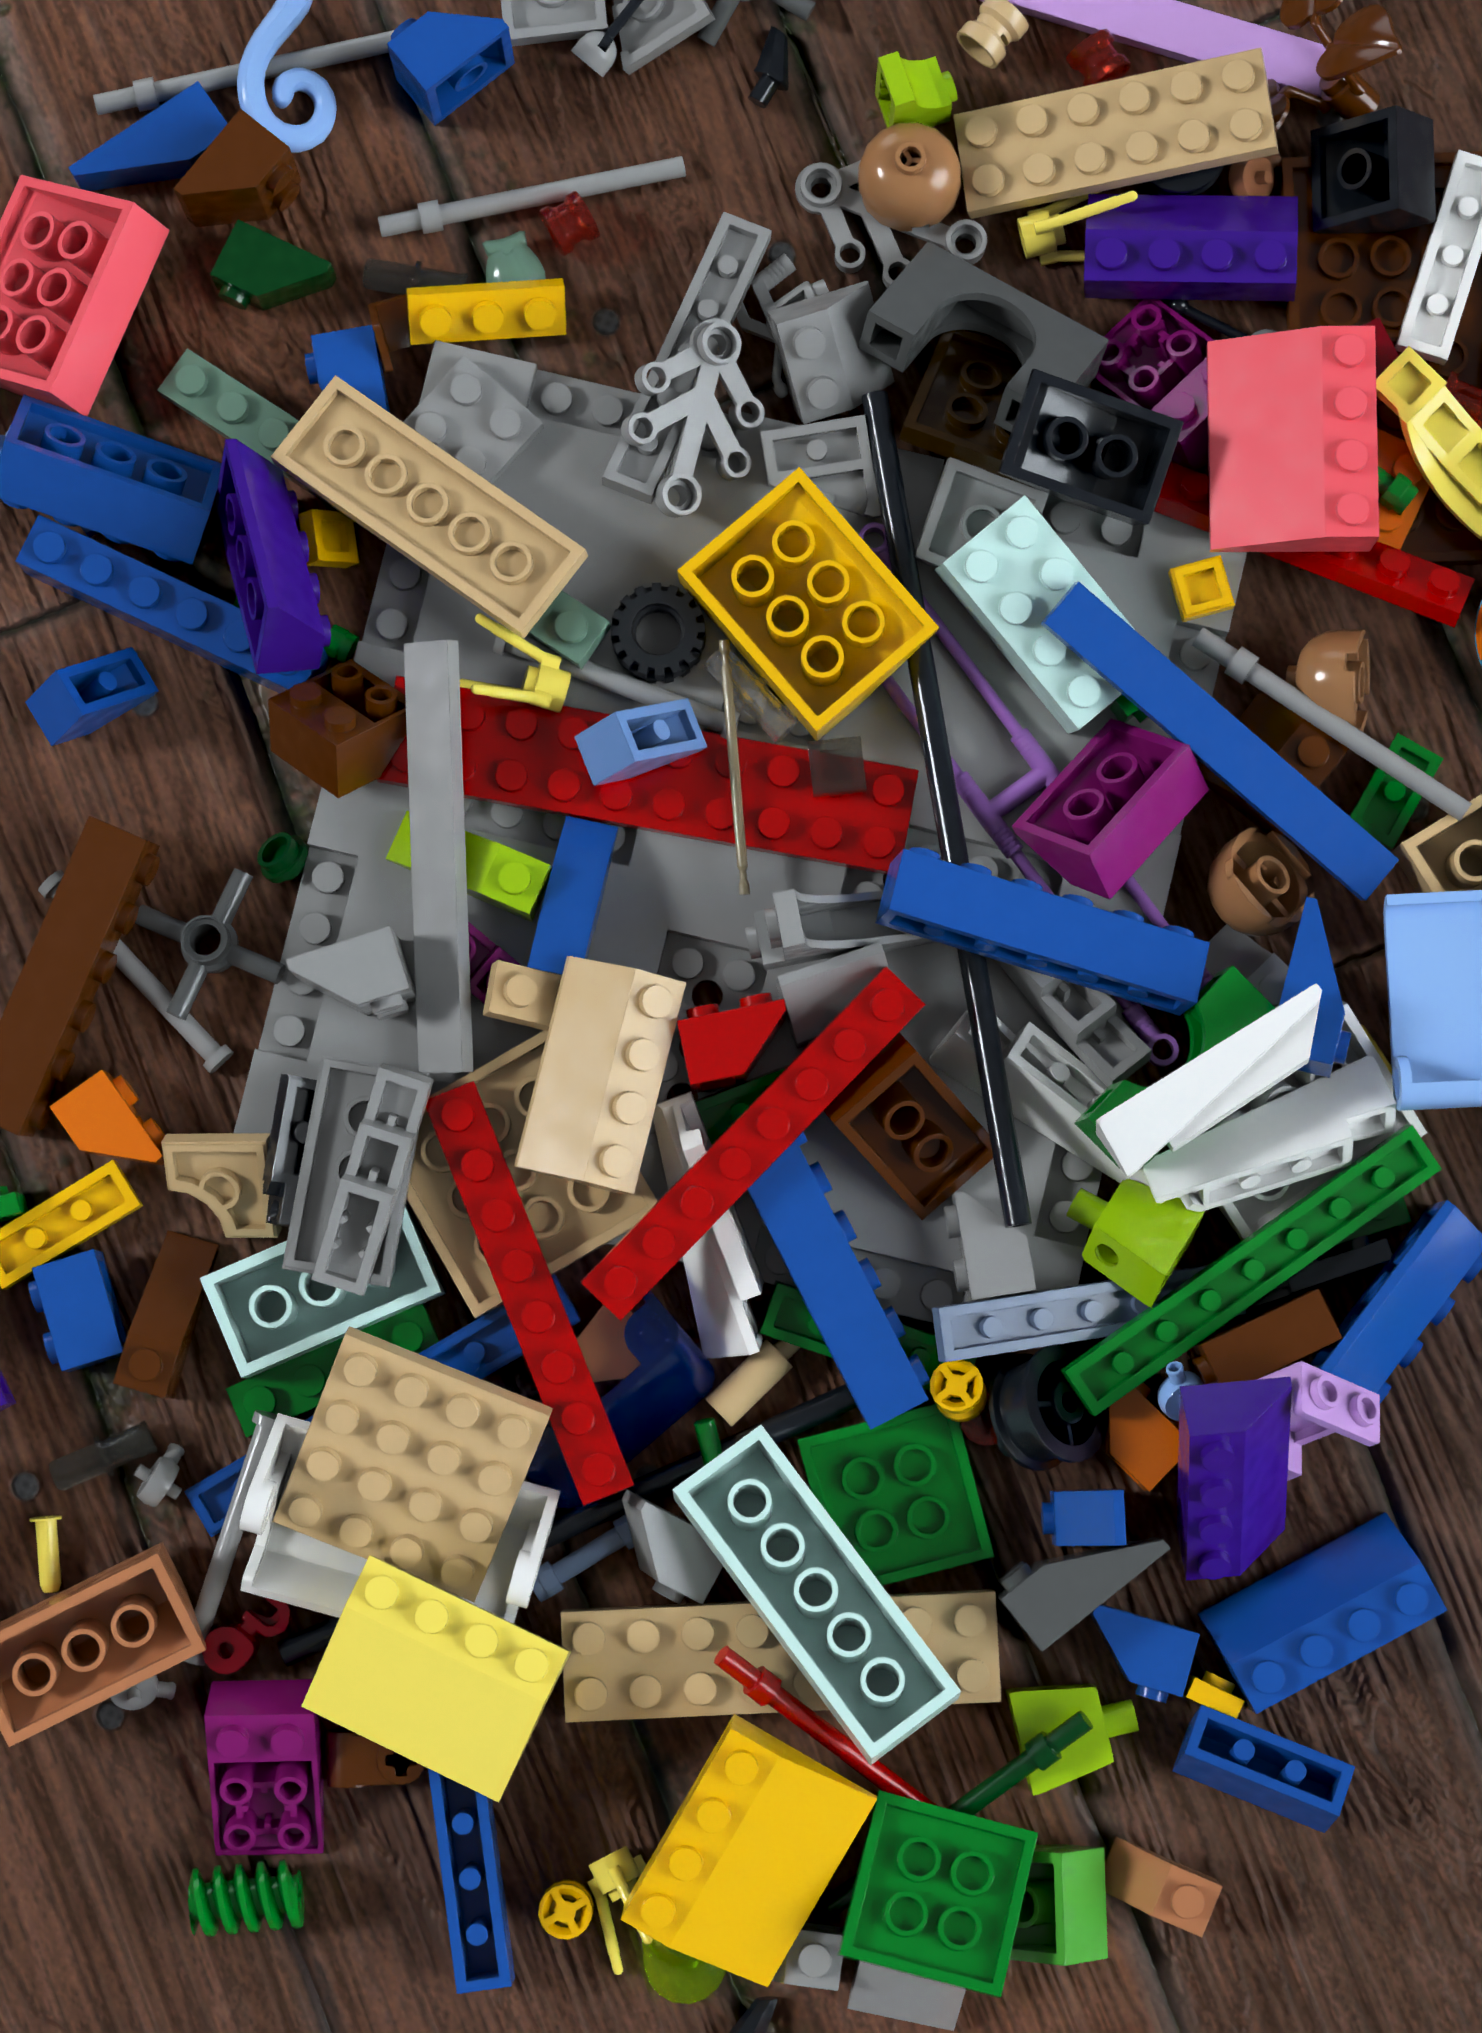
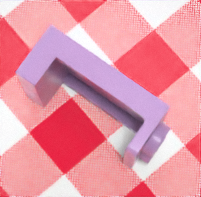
M1303 1361L1259 1378L1291 1377L1292 1398L1287 1481L1302 1475V1445L1335 1432L1369 1447L1380 1442L1379 1394Z

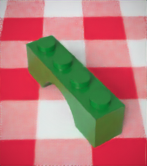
M1233 965L1218 971L1200 990L1197 1004L1183 1013L1190 1032V1051L1186 1063L1275 1009ZM1125 1079L1111 1084L1074 1123L1119 1169L1120 1167L1096 1135V1121L1107 1112L1148 1088Z

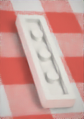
M1458 150L1455 155L1436 215V222L1433 224L1395 345L1396 351L1403 352L1410 346L1422 359L1443 366L1448 360L1482 252L1481 156Z

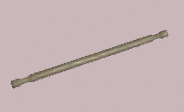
M725 639L719 640V651L722 655V689L736 859L740 874L739 895H749L750 887L746 872L748 862L732 668L729 664L730 644L729 640Z

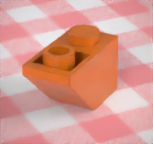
M100 1070L49 1106L79 1150L93 1155L160 1166L164 1165L161 1141L165 1134L152 1117L145 1122L133 1106L140 1099L122 1074L113 1078L110 1073Z
M1143 1382L1108 1407L1105 1453L1144 1491L1150 1492L1178 1463L1179 1421L1170 1419L1146 1399L1152 1391Z

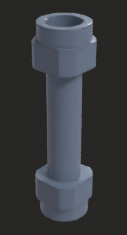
M626 1514L613 1521L614 1528L551 1565L548 1560L540 1565L533 1591L541 1603L565 1589L564 1582L624 1546L628 1550L634 1547Z

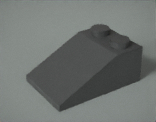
M1149 1537L1126 1542L1127 1545L1106 1546L1039 1560L1030 1566L1022 1560L997 1580L1003 1588L996 1593V1598L1032 1644L1043 1652L1171 1548L1164 1540Z

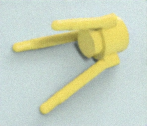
M1129 191L1063 214L1059 213L1087 200L1088 194L1058 200L1043 208L1028 211V216L1017 218L1019 236L1026 259L1039 256L1041 267L1057 262H1084L1085 250H1057L1058 245L1066 244L1063 226L1133 202L1138 197L1137 192Z
M477 614L475 621L479 625L535 659L540 664L538 668L528 665L521 688L468 679H460V687L471 689L473 694L526 702L560 713L571 679V672L559 669L562 657L544 652L484 614Z
M627 1846L588 1865L594 1879L587 1883L596 1901L607 1952L610 1957L613 1973L616 1975L622 1974L623 1965L607 1893L612 1903L622 1899L625 1904L626 1899L637 1882V1878L640 1877L646 1867L641 1854L633 1858ZM637 1930L643 1943H652L653 1938Z

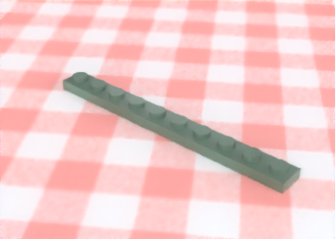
M188 348L157 390L163 398L226 439L239 440L273 464L271 455L299 421ZM283 471V475L286 478H288L304 490L308 491L324 503L328 504L344 516L354 521L352 518L344 514L342 511L334 507L325 499H323L315 492L307 488L305 485L300 483L298 480H296L288 473ZM561 591L527 635L582 670L611 629V624L598 613L564 591Z

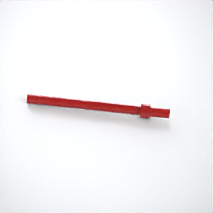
M728 1646L723 1647L717 1653L714 1664L744 1686V1694L760 1706L767 1704L880 1790L938 1806L879 1760L870 1765L850 1738L782 1688L781 1679L764 1666L756 1668Z

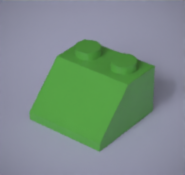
M1067 1844L1035 1845L1010 1960L1067 1966L1107 1959L1104 1847Z

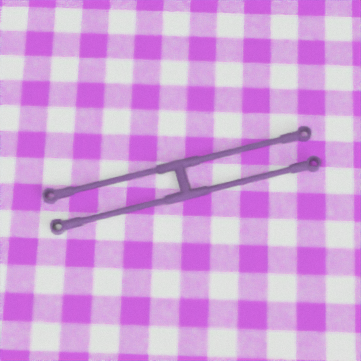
M877 522L864 525L859 533L863 540L871 532L879 533L883 537L884 543L880 547L871 549L892 572L884 525ZM923 596L926 613L939 626V630L935 634L1012 735L1011 742L1032 769L989 800L967 771L963 772L951 756L957 793L998 846L999 850H1001L1002 854H1004L1005 858H1011L1027 880L1040 884L1043 887L1042 891L1054 894L1022 852L1023 845L1002 817L1044 786L1047 788L1061 772L1029 730L1021 727ZM890 676L882 683V686L920 735L914 705L894 678ZM1131 876L1123 886L1150 922L1161 928L1170 926L1135 878ZM1206 967L1200 990L1213 977ZM1114 996L1124 1010L1122 1015L1149 1048L1152 1049L1157 1041H1164L1170 1045L1171 1055L1168 1059H1158L1154 1056L1152 1049L1149 1062L1157 1067L1170 1065L1179 1053V1045L1176 1039L1171 1035L1162 1033L1141 1004Z

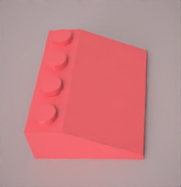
M20 175L0 220V388L22 397L24 394L88 417L170 230L135 202Z
M1317 326L1208 341L1207 407L1210 552L1370 551L1379 538L1375 326Z

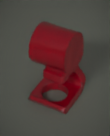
M265 1598L278 1609L272 1617H266L255 1613L251 1609H247L241 1616L243 1620L241 1624L229 1623L214 1629L204 1640L207 1647L202 1652L204 1662L211 1670L219 1674H230L243 1668L259 1650L260 1644L257 1635L260 1633L265 1637H273L289 1629L295 1620L296 1606Z

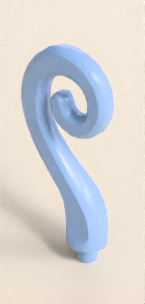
M276 0L251 36L238 68L237 93L240 108L288 145L291 153L307 151L324 142L331 133L336 118L337 105L333 90L327 80L309 69L292 68L284 71L275 78L272 86V100L275 106L280 109H285L291 103L295 92L300 91L310 96L314 104V112L306 123L301 125L284 123L270 109L265 94V72L270 60L305 18L313 0Z

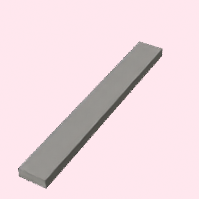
M445 639L405 643L403 645L418 1072H473L458 640Z

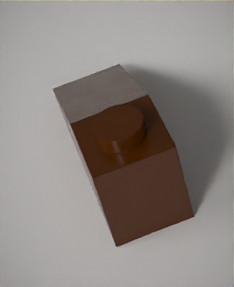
M167 1231L128 1331L113 1384L164 1399H174L206 1294L200 1278L212 1273L220 1245L173 1231Z

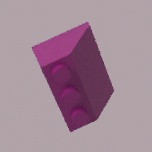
M1110 718L1012 825V828L1017 836L1071 885L1110 900L1209 789L1190 745Z

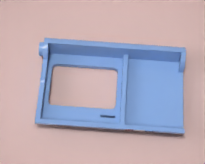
M1482 890L1387 894L1384 900L1383 916L1392 1085L1394 1099L1397 1103L1396 1109L1398 1111L1482 1107Z

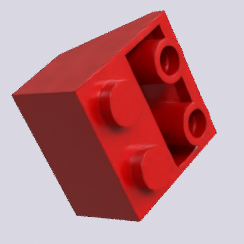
M761 993L739 999L740 1008L719 1012L718 1004H708L686 1010L687 1019L678 1020L677 1024L692 1094L733 1086L747 1080L786 1020L784 999L773 1001L771 993Z

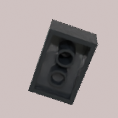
M1032 369L998 473L1082 508L1130 525H1149L1184 422L1046 372Z

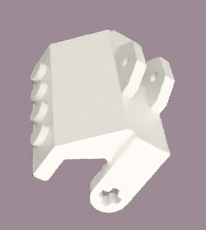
M278 1413L249 1487L241 1514L239 1529L257 1534L243 1574L240 1591L340 1618L367 1559L272 1522L311 1423ZM526 1481L523 1482L475 1602L467 1599L464 1600L515 1623L519 1607L526 1609L528 1607L553 1525L561 1491Z

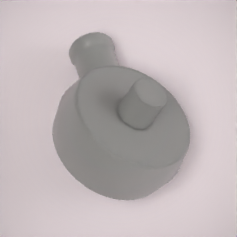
M170 1443L164 1456L159 1457L151 1469L142 1464L136 1469L134 1476L143 1480L136 1496L144 1504L156 1507L165 1495L176 1500L181 1493L182 1488L173 1483L180 1469L177 1464L185 1453L184 1449L178 1444Z
M157 1675L110 1698L119 1708L138 1710L151 1704L156 1697L172 1700L175 1695L176 1684L175 1682L158 1681Z

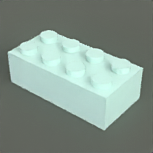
M1025 495L934 569L1068 734L1080 730L1121 695L1117 689L1041 625L1042 621L1071 586L1079 581L1131 626Z
M407 1200L390 1288L368 1284L364 1296L311 1280L313 1274L282 1269L287 1241L200 1278L241 1378H251L344 1337L349 1326L361 1330L446 1294Z

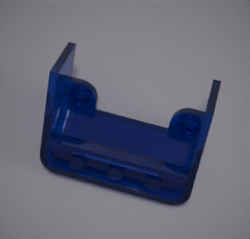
M651 1291L643 1297L646 1303L629 1318L624 1331L626 1345L641 1365L601 1398L626 1464L705 1398L711 1391L715 1380L714 1368L709 1359ZM547 1423L525 1479L530 1483L561 1491L557 1507H575L581 1504L582 1501L554 1430Z

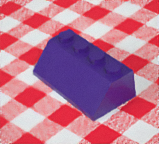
M1088 194V205L1121 194ZM1138 195L1137 199L1133 202L1086 218L1084 258L1085 298L1294 301L1297 277L1298 196Z
M225 439L215 511L256 674L319 669L323 647H329L331 643V627L328 616L326 614L320 615L317 604L320 601V586L317 574L315 572L309 573L308 571L309 544L306 532L298 531L297 529L298 501L294 490H287L282 469L239 440Z
M1291 1377L1180 1386L1177 1535L1186 1581L1198 1579L1216 1580L1223 1577L1240 1576L1285 1530L1292 1398Z

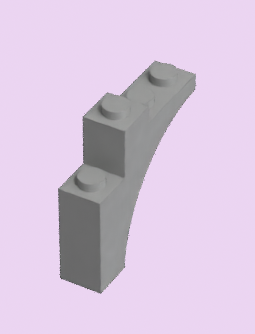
M795 889L772 893L774 907L753 911L755 926L745 927L751 959L762 957L764 971L825 958L830 959L881 942L885 953L935 943V941L876 924L883 890L839 895H809L799 893Z

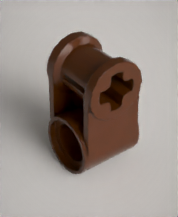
M346 1728L326 1731L328 1787L360 1788L373 1785H404L416 1780L427 1769L416 1762L408 1766L407 1770L403 1769L402 1761L393 1759L392 1754L395 1753L394 1751Z

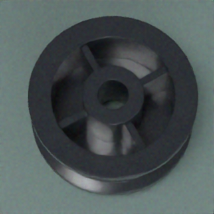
M1058 1344L1043 1347L1034 1355L1026 1353L1017 1354L1004 1360L989 1379V1412L993 1429L997 1436L998 1447L1003 1455L1012 1458L1017 1464L1026 1469L1045 1471L1058 1466L1062 1461L1068 1463L1081 1462L1091 1458L1103 1444L1108 1427V1408L1096 1416L1090 1415L1060 1371L1082 1355L1079 1351L1070 1346Z

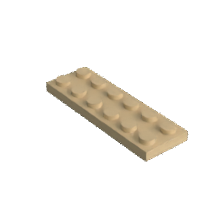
M1261 48L954 114L966 206L971 219L1279 154L1264 56Z
M336 375L271 455L272 461L280 469L522 639L527 636L588 557L586 549Z

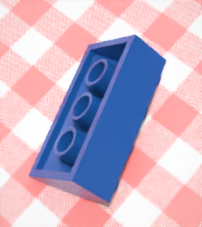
M23 394L0 453V499L13 508H29L52 516L63 525L71 527L81 526L102 533L107 539L115 543H131L154 551L162 559L193 564L218 488L221 463Z
M1445 1200L1429 1205L1392 1253L1393 1257L1390 1262L1380 1269L1338 1325L1342 1339L1321 1348L1310 1365L1379 1394L1381 1403L1392 1387L1386 1382L1387 1378L1397 1365L1405 1369L1417 1356L1424 1344L1417 1338L1429 1322L1437 1326L1452 1309L1455 1300L1450 1297V1294L1459 1282L1463 1280L1467 1284L1470 1283L1482 1269V1233L1450 1201Z
M1383 1512L1198 1612L1197 1615L1234 1684H1236L1247 1708L1258 1714L1448 1610L1422 1562L1388 1514Z

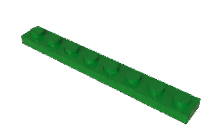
M1403 1126L1355 1160L1352 1165L1341 1170L1155 1302L1152 1308L1148 1307L1060 1371L1089 1414L1092 1416L1098 1415L1442 1170V1168L1414 1126Z

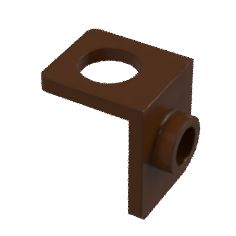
M407 294L368 304L372 327L386 373L394 371L390 352L414 346L410 344Z

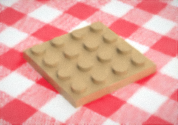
M544 1030L435 1092L429 1098L471 1081L475 1082L550 1273L553 1275L631 1230L658 1201L641 1172H639L634 1194H623L514 1166L548 1031ZM425 1108L419 1129L407 1200L471 1313L477 1319L503 1304V1301Z
M349 1326L272 1522L365 1559H368L369 1555L375 1556L447 1592L475 1602L553 1408Z

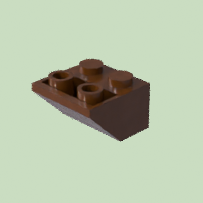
M352 659L337 664L333 668L309 680L298 683L290 689L268 699L271 752L338 799L380 778L407 735L405 695Z

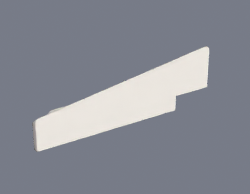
M1316 983L1101 1116L1096 1121V1135L1124 1175L1129 1178L1135 1174L1166 1144L1172 1153L1309 1063L1322 993L1319 985Z
M966 1010L929 1058V1063L982 1096L968 1010ZM996 1016L1013 1116L1117 1182L1121 1183L1122 1180L1131 1179L1149 1186L1142 1167L1135 1174L1127 1178L1122 1170L1074 1124L1107 1089V1086L1084 1063L1030 1021L1015 1035Z
M1366 1056L1332 1072L1330 1078L1321 1077L1197 1136L1173 1153L1169 1149L1156 1155L1146 1165L1142 1166L1143 1173L1156 1203L1162 1204L1164 1201L1180 1198L1187 1210L1203 1212L1352 1165L1353 1141L1394 1132L1397 1103L1376 1059L1372 1056Z
M691 1091L656 1103L653 1121L668 1190L712 1146ZM733 1204L683 1256L702 1352L707 1358L751 1355L760 1352L763 1340L748 1299L761 1295L764 1281L736 1207Z

